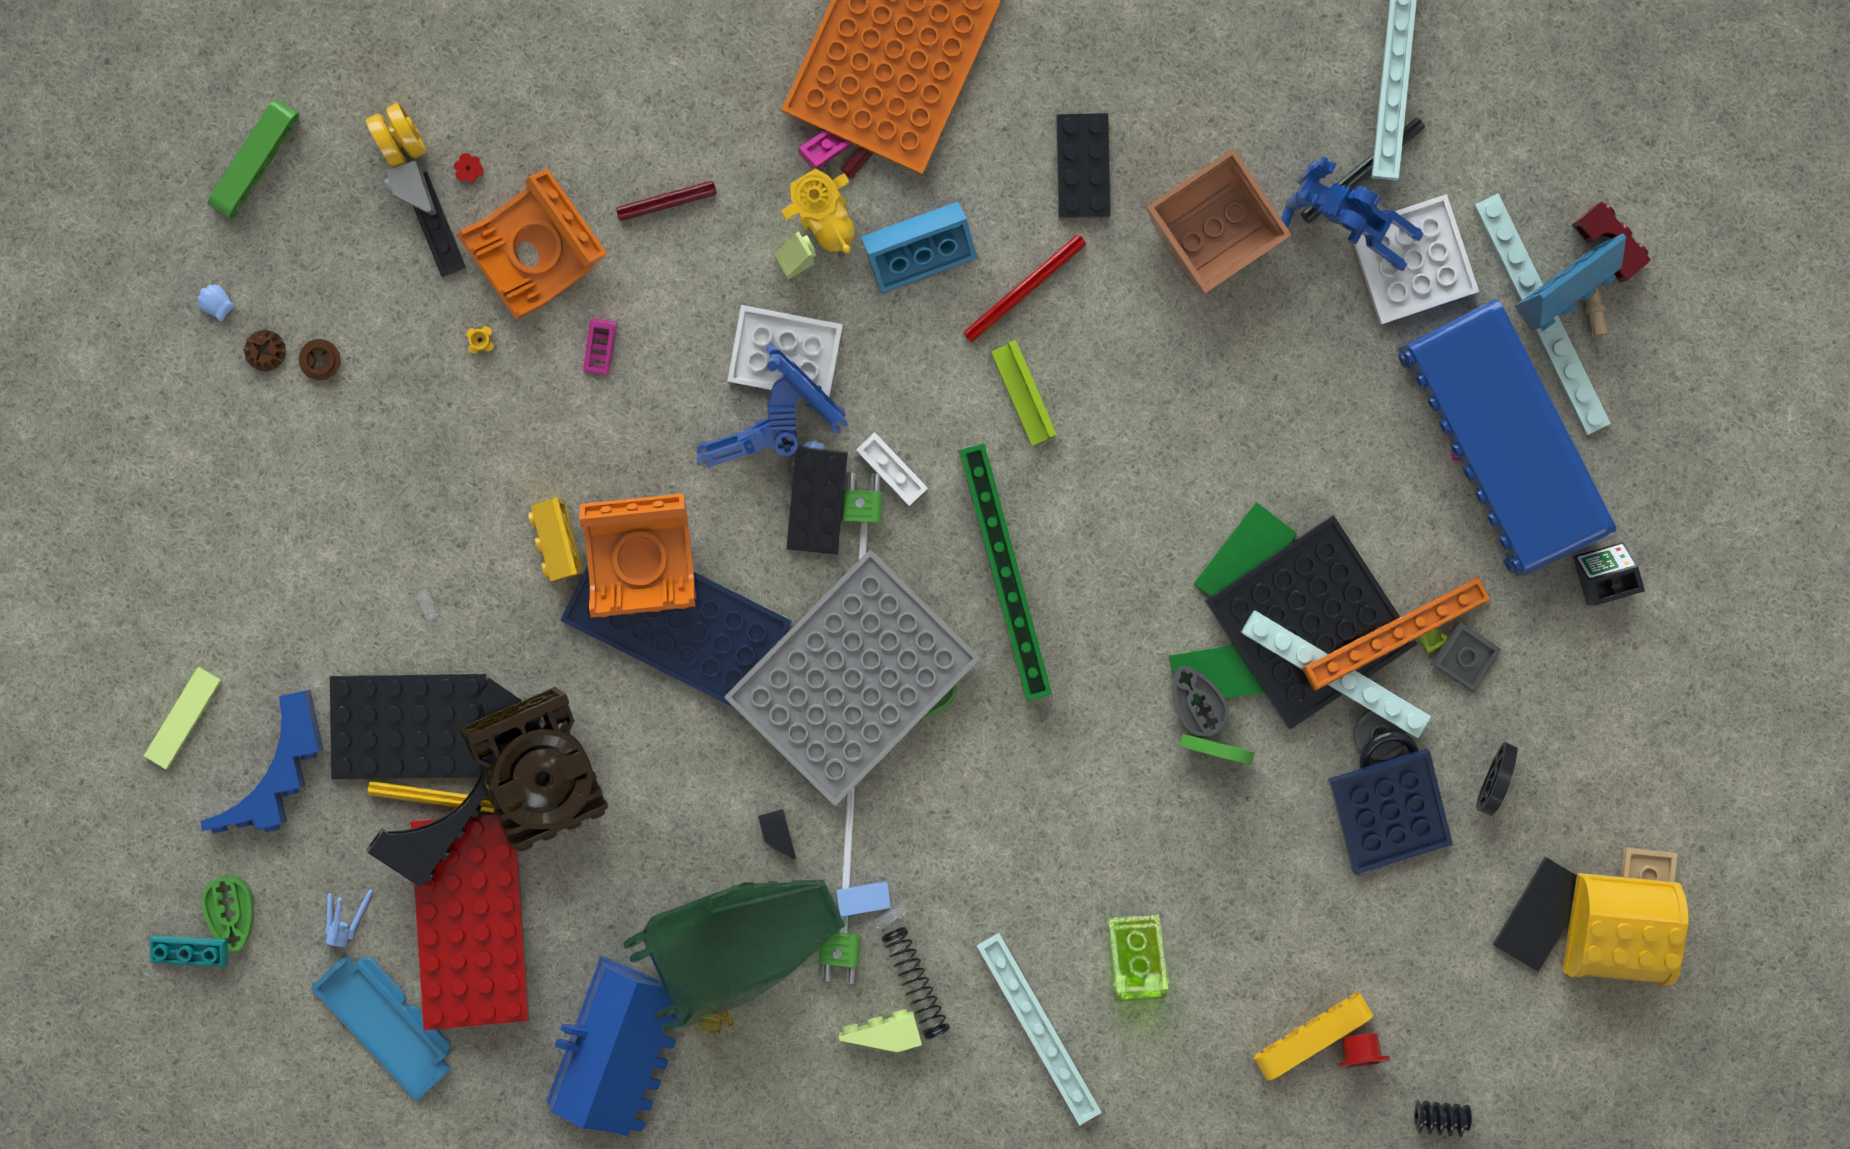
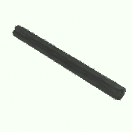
M1418 117L1404 127L1402 147L1425 128L1424 123ZM1374 153L1336 184L1351 188L1357 185L1372 172ZM1309 205L1300 215L1306 223H1311L1321 213Z

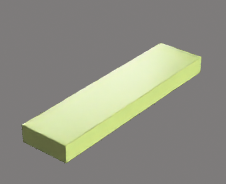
M198 667L144 754V757L164 769H168L222 680Z

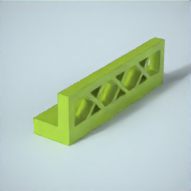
M1016 339L1009 342L1008 345L991 351L1031 446L1055 437L1057 433Z

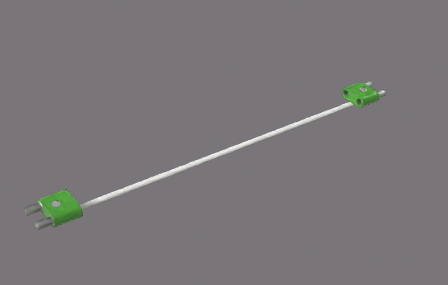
M849 472L847 473L846 490H844L841 521L861 522L860 560L867 552L868 522L881 523L883 492H880V474H871V491L855 490L856 474ZM855 787L847 794L842 889L850 888ZM848 915L841 916L840 932H821L819 963L822 964V981L824 982L831 980V965L847 967L846 983H855V969L859 967L860 935L847 933Z

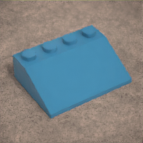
M1624 234L1592 248L1514 305L1531 331L1538 328L1542 330L1547 329L1556 322L1554 320L1555 316L1560 313L1563 316L1576 307L1574 303L1580 298L1583 301L1596 293L1594 289L1599 284L1605 286L1616 278L1614 273L1622 268L1626 241Z

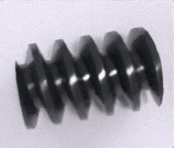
M1417 1100L1414 1121L1418 1133H1421L1423 1127L1426 1126L1427 1133L1432 1134L1433 1128L1436 1127L1438 1135L1441 1136L1444 1128H1446L1448 1136L1451 1137L1454 1129H1456L1458 1137L1462 1138L1464 1131H1469L1471 1128L1472 1113L1469 1105H1464L1461 1108L1459 1104H1454L1451 1107L1446 1102L1441 1106L1436 1101L1431 1105L1429 1101L1425 1100L1421 1104Z

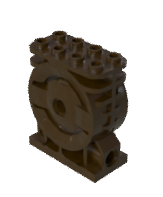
M557 687L550 688L458 728L466 742L472 759L484 766L483 777L485 787L494 808L495 816L499 820L500 828L504 832L505 840L512 849H518L519 852L533 847L534 842L541 839L546 841L558 835L557 832L565 828L567 830L577 828L582 824L581 821L590 817L591 819L599 818L606 813L605 810L609 807L602 795V788L598 785L596 773L592 770L590 760L583 746L570 734L575 720L568 704L570 702L566 693ZM540 716H543L545 723L528 722ZM502 733L496 740H494L493 735H498ZM538 745H550L557 747L562 751H566L569 749L572 750L564 755H560L556 751L548 748L531 749L522 754L516 760L511 771V777L505 781L498 783L499 780L509 775L510 768L514 760L518 757V755H520L523 751L531 747ZM539 772H546L545 780L541 783H535V776ZM572 778H575L574 783H573V786H572L570 792H569L568 795L564 798V796L567 794V792H568V790H569V788H570L571 779H572ZM521 801L535 808L549 807L561 801L556 808L542 812L530 811L521 806L513 810L508 808Z

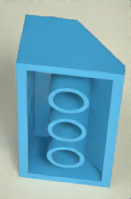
M959 202L861 236L881 293L978 258L967 219Z

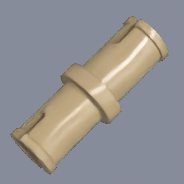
M1599 285L1594 288L1596 293L1585 300L1587 309L1584 312L1585 316L1589 318L1592 338L1608 335L1604 317L1606 309L1605 305H1602Z

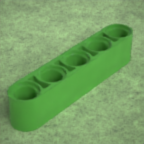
M278 99L270 103L211 193L207 203L208 206L230 220L237 215L236 210L241 209L251 194V187L254 188L264 174V167L266 165L269 166L279 151V144H283L294 127L292 124L294 122L297 123L300 116L298 112Z

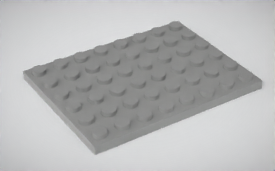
M869 550L724 698L836 806L981 658L878 556Z

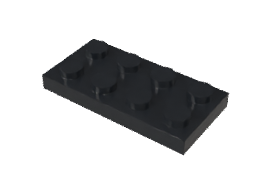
M1108 113L1057 114L1059 218L1110 217Z
M798 446L795 453L786 549L838 555L848 451Z

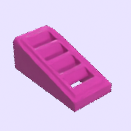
M597 318L590 320L583 371L609 375L617 322ZM596 327L608 329L609 334L595 332ZM594 338L608 340V344H600L593 341ZM592 348L605 350L606 355L592 353ZM590 359L605 361V365L591 364Z

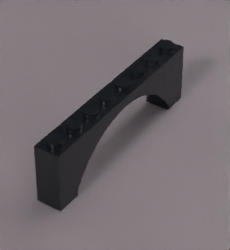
M491 678L487 679L474 698L479 702L484 717L522 701ZM542 716L528 722H542L540 719ZM502 733L498 735H493L494 740H496ZM484 766L471 792L454 810L434 822L417 828L398 831H386L381 828L367 847V853L417 886L421 887L423 883L428 884L436 873L434 868L439 861L444 862L450 854L451 849L449 846L454 839L458 841L465 833L467 828L464 825L469 818L474 819L480 812L482 806L479 804L484 797L489 798L483 777Z

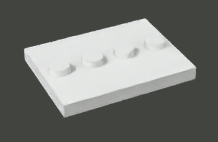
M741 305L727 381L771 390L775 381L783 377V374L778 369L770 371L767 367L770 355L767 353L766 347L769 344H774L790 361L795 362L817 386L820 385L822 387L821 390L830 398L843 324Z

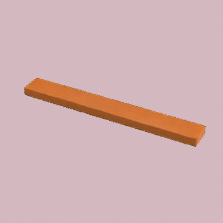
M1475 578L1302 667L1313 690H1318L1491 599L1480 578Z

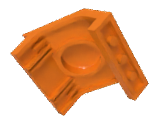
M548 168L529 176L525 181L527 187L490 216L460 230L457 234L459 240L516 320L529 313L533 314L591 272L608 254ZM520 242H529L536 248L539 254V262L536 266L528 267L519 260L516 254V247Z
M684 493L580 504L579 520L580 526L584 530L590 583L589 611L591 618L695 607L696 589L690 528Z

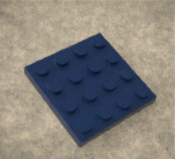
M1427 748L1328 779L1351 868L1355 875L1453 845L1431 754Z

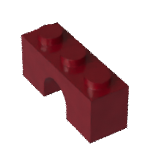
M1601 201L1591 207L1572 225L1588 244L1600 236L1612 239L1624 234L1626 241L1622 268L1614 273L1616 278L1622 283L1629 280L1648 264L1651 259L1645 246L1633 239L1630 228L1626 224L1620 223L1615 217L1614 209L1609 204H1604Z

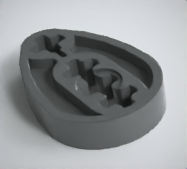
M1188 666L1178 667L1173 673L1172 694L1175 709L1182 725L1189 732L1197 736H1211L1218 733L1228 720L1229 708L1227 701L1212 681L1202 673ZM1182 671L1187 674L1191 673L1189 678L1191 689L1185 682H1179L1178 679L1181 678L1180 673ZM1194 694L1198 696L1203 695L1204 699L1201 700V704L1205 708L1209 707L1210 710L1207 712V715L1211 719H1216V722L1213 723V729L1209 727L1204 728L1205 718L1197 716L1200 709L1196 704H1191V701L1194 700Z

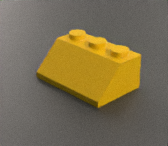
M557 497L532 505L529 519L532 528L536 527L539 536L535 538L538 552H543L545 562L541 563L545 578L549 577L550 581H557L583 574L565 500Z

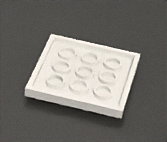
M1447 194L1395 211L1415 227L1420 228L1421 232L1424 233L1421 240L1417 241L1391 223L1381 243L1405 260L1407 266L1404 271L1391 266V263L1368 248L1364 235H1361L1357 244H1353L1380 325L1479 292Z

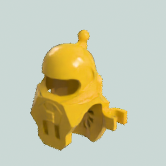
M815 168L790 183L791 201L793 204L781 210L786 221L799 213L804 230L810 229L825 250L828 252L842 251L845 254L851 251L850 245L855 238V227L845 209L848 203L838 191L849 184L845 173L831 180L828 175Z

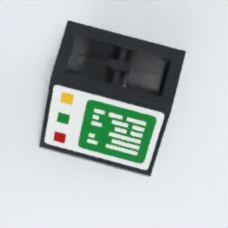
M1624 542L1573 556L1587 605L1596 606L1645 592L1639 567Z

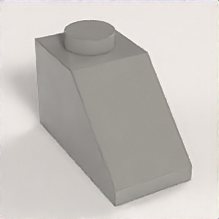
M412 161L386 170L388 178L384 179L389 194L393 193L398 199L430 215L437 214L419 163Z

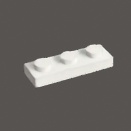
M875 432L856 449L857 453L877 474H880V477L908 506L928 489Z

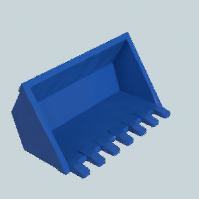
M600 956L575 1025L563 1023L561 1026V1030L564 1033L571 1035L570 1039H557L555 1042V1046L565 1050L546 1100L550 1104L551 1112L583 1129L612 1132L628 1136L630 1130L643 1131L645 1122L635 1119L637 1110L650 1111L653 1101L642 1098L645 1089H659L661 1081L650 1077L653 1068L666 1069L669 1061L666 1058L658 1057L661 1047L674 1048L676 1039L665 1035L669 1026L675 1028L682 1027L684 1019L673 1015L676 1006L688 1008L692 999L681 995L682 989Z

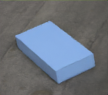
M886 881L836 890L840 917L891 908Z

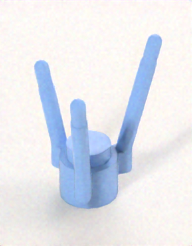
M373 890L367 892L349 929L347 928V923L340 922L343 899L338 898L333 921V895L331 893L327 895V925L325 930L327 934L325 942L327 944L343 947L346 946L347 939H353L354 931L370 901Z

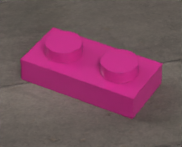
M824 130L799 147L798 154L814 170L815 168L819 169L853 144Z

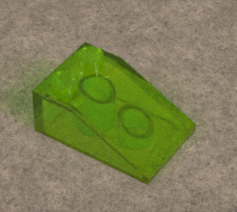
M1159 915L1108 918L1114 1002L1165 999L1169 991Z

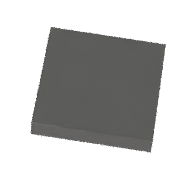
M1457 621L1430 665L1466 689L1475 692L1501 649L1463 623Z

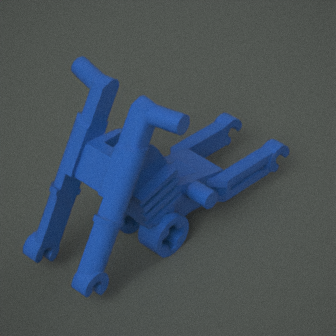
M1322 156L1319 163L1312 161L1297 181L1301 185L1298 192L1288 198L1281 219L1286 227H1289L1295 211L1310 205L1317 209L1331 223L1339 224L1351 231L1347 239L1349 242L1357 244L1361 235H1364L1368 248L1391 263V266L1404 271L1407 266L1405 260L1381 242L1391 223L1417 241H1420L1424 234L1421 232L1422 230L1415 227L1394 210L1381 211L1377 208L1381 197L1366 187L1357 186L1356 190H1353L1351 187L1333 182L1331 188L1319 183L1321 178H1325L1326 175L1333 173L1337 163L1329 162L1328 158Z
M769 344L766 347V351L770 355L767 367L770 371L778 369L783 374V377L775 381L772 386L767 404L768 418L763 421L757 420L754 426L745 431L709 443H700L697 447V465H701L702 460L707 459V468H711V466L753 454L765 448H774L782 456L794 454L798 448L795 410L797 402L802 397L809 403L808 405L811 408L813 407L832 426V430L837 434L840 433V428L837 426L838 423H842L844 427L848 425L845 418V410L837 406L821 390L822 387L820 385L817 386L774 344ZM787 436V439L789 441L784 442V439L782 437Z

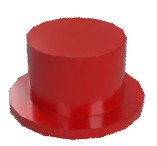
M1362 1034L1342 1039L1345 1061L1338 1063L1339 1068L1363 1067L1390 1061V1056H1382L1378 1034Z

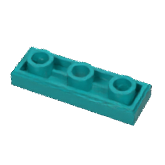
M153 935L150 937V963L225 967L228 965L227 940Z

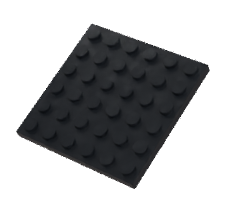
M1334 515L1204 600L1290 730L1343 694L1328 685L1314 691L1302 669L1243 635L1241 631L1252 612L1257 611L1327 654L1400 617ZM1414 639L1355 671L1368 678L1418 643Z

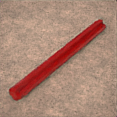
M1079 234L1073 237L964 331V336L970 342H974L1086 245L1085 240Z

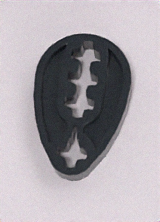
M1503 742L1478 794L1476 803L1478 811L1492 816L1499 809L1513 775L1518 747L1507 742Z

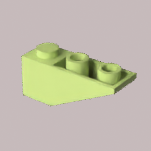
M798 231L774 256L789 280L814 265L813 257L816 254L815 248L808 236L802 237Z
M907 1009L898 1010L892 1013L893 1017L884 1020L882 1016L869 1019L867 1025L858 1027L857 1023L843 1027V1032L839 1033L840 1041L893 1052H900L922 1045L914 1011L908 1012Z

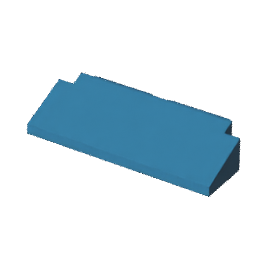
M346 955L310 988L415 1101L451 1069L443 1059L451 1052L449 1040L438 1029L423 1031L422 1011L417 1006H409L405 1002V993L372 958L363 957L354 964Z

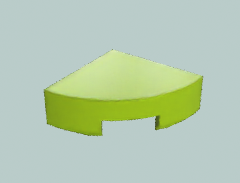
M1433 629L1418 638L1426 653L1429 654L1442 647L1447 636Z

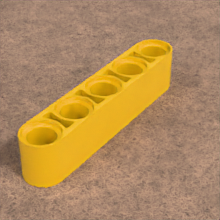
M1361 993L1352 994L1350 996L1351 999L1348 1000L1346 998L1329 1008L1328 1013H1321L1308 1021L1307 1026H1300L1285 1036L1286 1039L1282 1040L1281 1038L1263 1049V1053L1258 1052L1255 1054L1253 1060L1266 1081L1279 1077L1369 1021L1374 1015Z

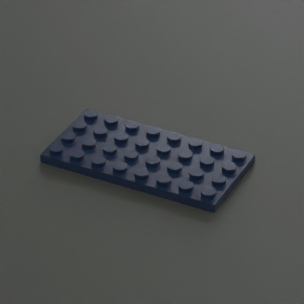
M587 566L560 621L732 706L724 697L784 637L792 620L694 572L696 589L695 607L591 618L589 611L590 583Z

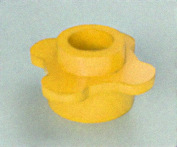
M484 326L482 329L470 328L467 331L466 335L470 344L468 349L471 353L476 354L482 350L487 352L493 350L494 344L491 342L490 336L492 330L489 327ZM478 338H482V342H478Z

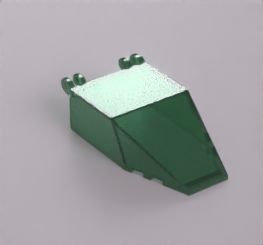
M792 880L791 882L777 883V881H768L767 883L743 882L651 917L643 931L624 941L623 945L625 948H631L644 942L646 949L633 953L629 958L633 963L650 955L672 1004L656 1012L655 1017L656 1019H662L674 1012L678 1017V1020L669 1022L661 1028L663 1034H667L753 1001L789 976L839 932L845 924L824 880Z

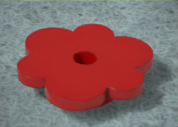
M463 153L460 155L459 161L454 163V168L457 170L456 178L459 181L467 180L473 183L476 177H480L484 173V169L480 165V159L477 156L471 157L470 154Z

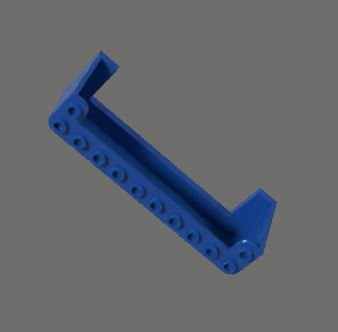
M1497 299L1483 304L1398 348L1400 351L1398 358L1404 368L1408 367L1410 370H1416L1415 378L1422 389H1426L1429 395L1427 401L1430 408L1434 412L1437 411L1441 419L1439 425L1445 435L1449 434L1453 442L1451 448L1457 458L1461 457L1465 465L1463 467L1465 476L1469 481L1472 480L1476 486L1475 495L1481 504H1485L1489 512L1486 515L1490 524L1493 527H1497L1501 535L1498 537L1500 544L1505 550L1509 551L1506 553L1504 564L1510 573L1514 572L1515 576H1525L1616 532L1615 523L1504 307Z

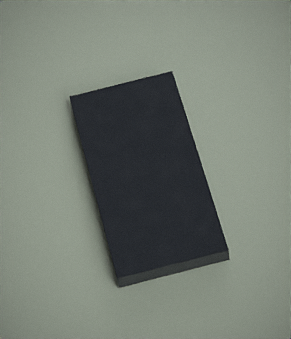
M1544 857L1493 945L1539 972L1570 920L1577 875L1549 858Z

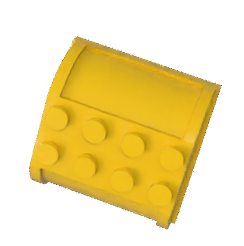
M1577 873L1563 961L1564 974L1576 978L1591 976L1654 982L1660 986L1674 985L1681 972L1689 924L1687 901L1682 885L1677 882Z

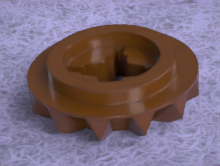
M265 329L256 331L247 338L243 348L245 360L252 368L260 371L276 369L281 365L286 355L283 339L277 333ZM268 343L267 349L273 356L264 354L260 357L261 351L255 345L265 346Z
M324 339L309 341L303 346L299 354V366L302 372L314 380H328V378L337 373L341 365L340 352L333 343ZM312 353L320 356L325 354L324 360L328 366L319 364L316 367L315 363L317 360Z

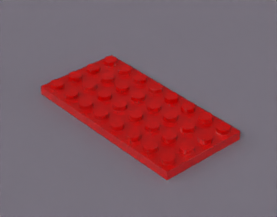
M495 814L480 815L474 819L469 818L464 825L467 828L465 833L458 841L454 839L449 846L451 849L450 854L444 862L439 861L434 868L436 873L428 884L423 883L421 887L414 884L423 1031L529 1021L518 849H512L507 844L504 832L501 830L499 820ZM438 819L410 822L411 829L429 824Z

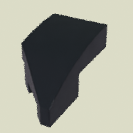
M781 809L759 815L758 818L765 843L769 844L771 848L787 855L792 860L797 859L784 810Z

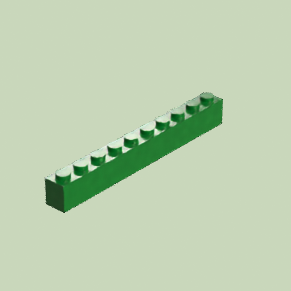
M985 443L959 450L961 463L1025 700L1029 701L1052 695Z

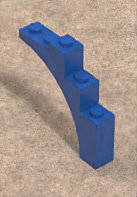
M310 690L279 696L281 709L280 739L275 757L266 775L256 788L236 806L219 815L200 821L202 831L211 829L212 834L227 831V825L237 824V828L253 825L252 820H254L256 830L264 828L265 832L281 829L280 824L287 822L281 792H283V796L299 793L298 788L306 786L299 756H301L302 760L318 757L317 752L324 750Z

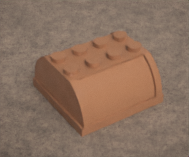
M1234 148L1146 207L1159 237L1186 277L1203 294H1206L1292 236Z

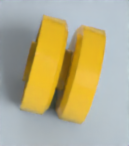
M399 102L387 108L386 115L391 125L379 113L366 119L374 140L392 168L407 163L403 147L414 159L427 154L426 147L416 125Z

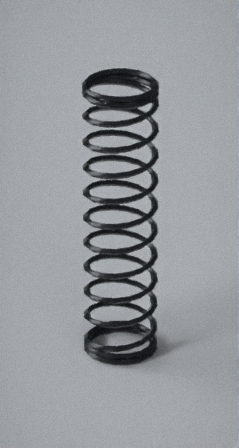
M901 927L885 934L881 940L882 942H889L902 936L885 946V948L899 943L910 942L903 949L889 957L892 958L904 952L914 951L912 955L893 967L918 960L914 966L898 974V977L912 971L923 970L913 979L903 983L902 986L917 980L927 979L925 983L906 993V995L908 996L919 990L931 989L923 997L912 1001L910 1005L924 999L935 998L932 1003L914 1012V1014H918L927 1009L939 1007V1010L918 1022L921 1024L932 1018L943 1017L933 1027L923 1030L922 1033H925V1039H932L947 1032L950 1026L948 1023L941 1024L946 1016L937 1015L942 1007L933 1005L938 999L936 996H928L932 993L933 987H924L928 983L929 978L920 977L925 972L924 968H915L920 964L921 959H910L916 954L917 950L907 949L913 941L910 939L902 940L908 935L907 927Z

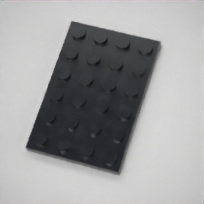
M486 674L330 676L331 780L479 777L483 765L476 763L472 759L466 742L458 728L484 717L479 702L474 698L487 681Z

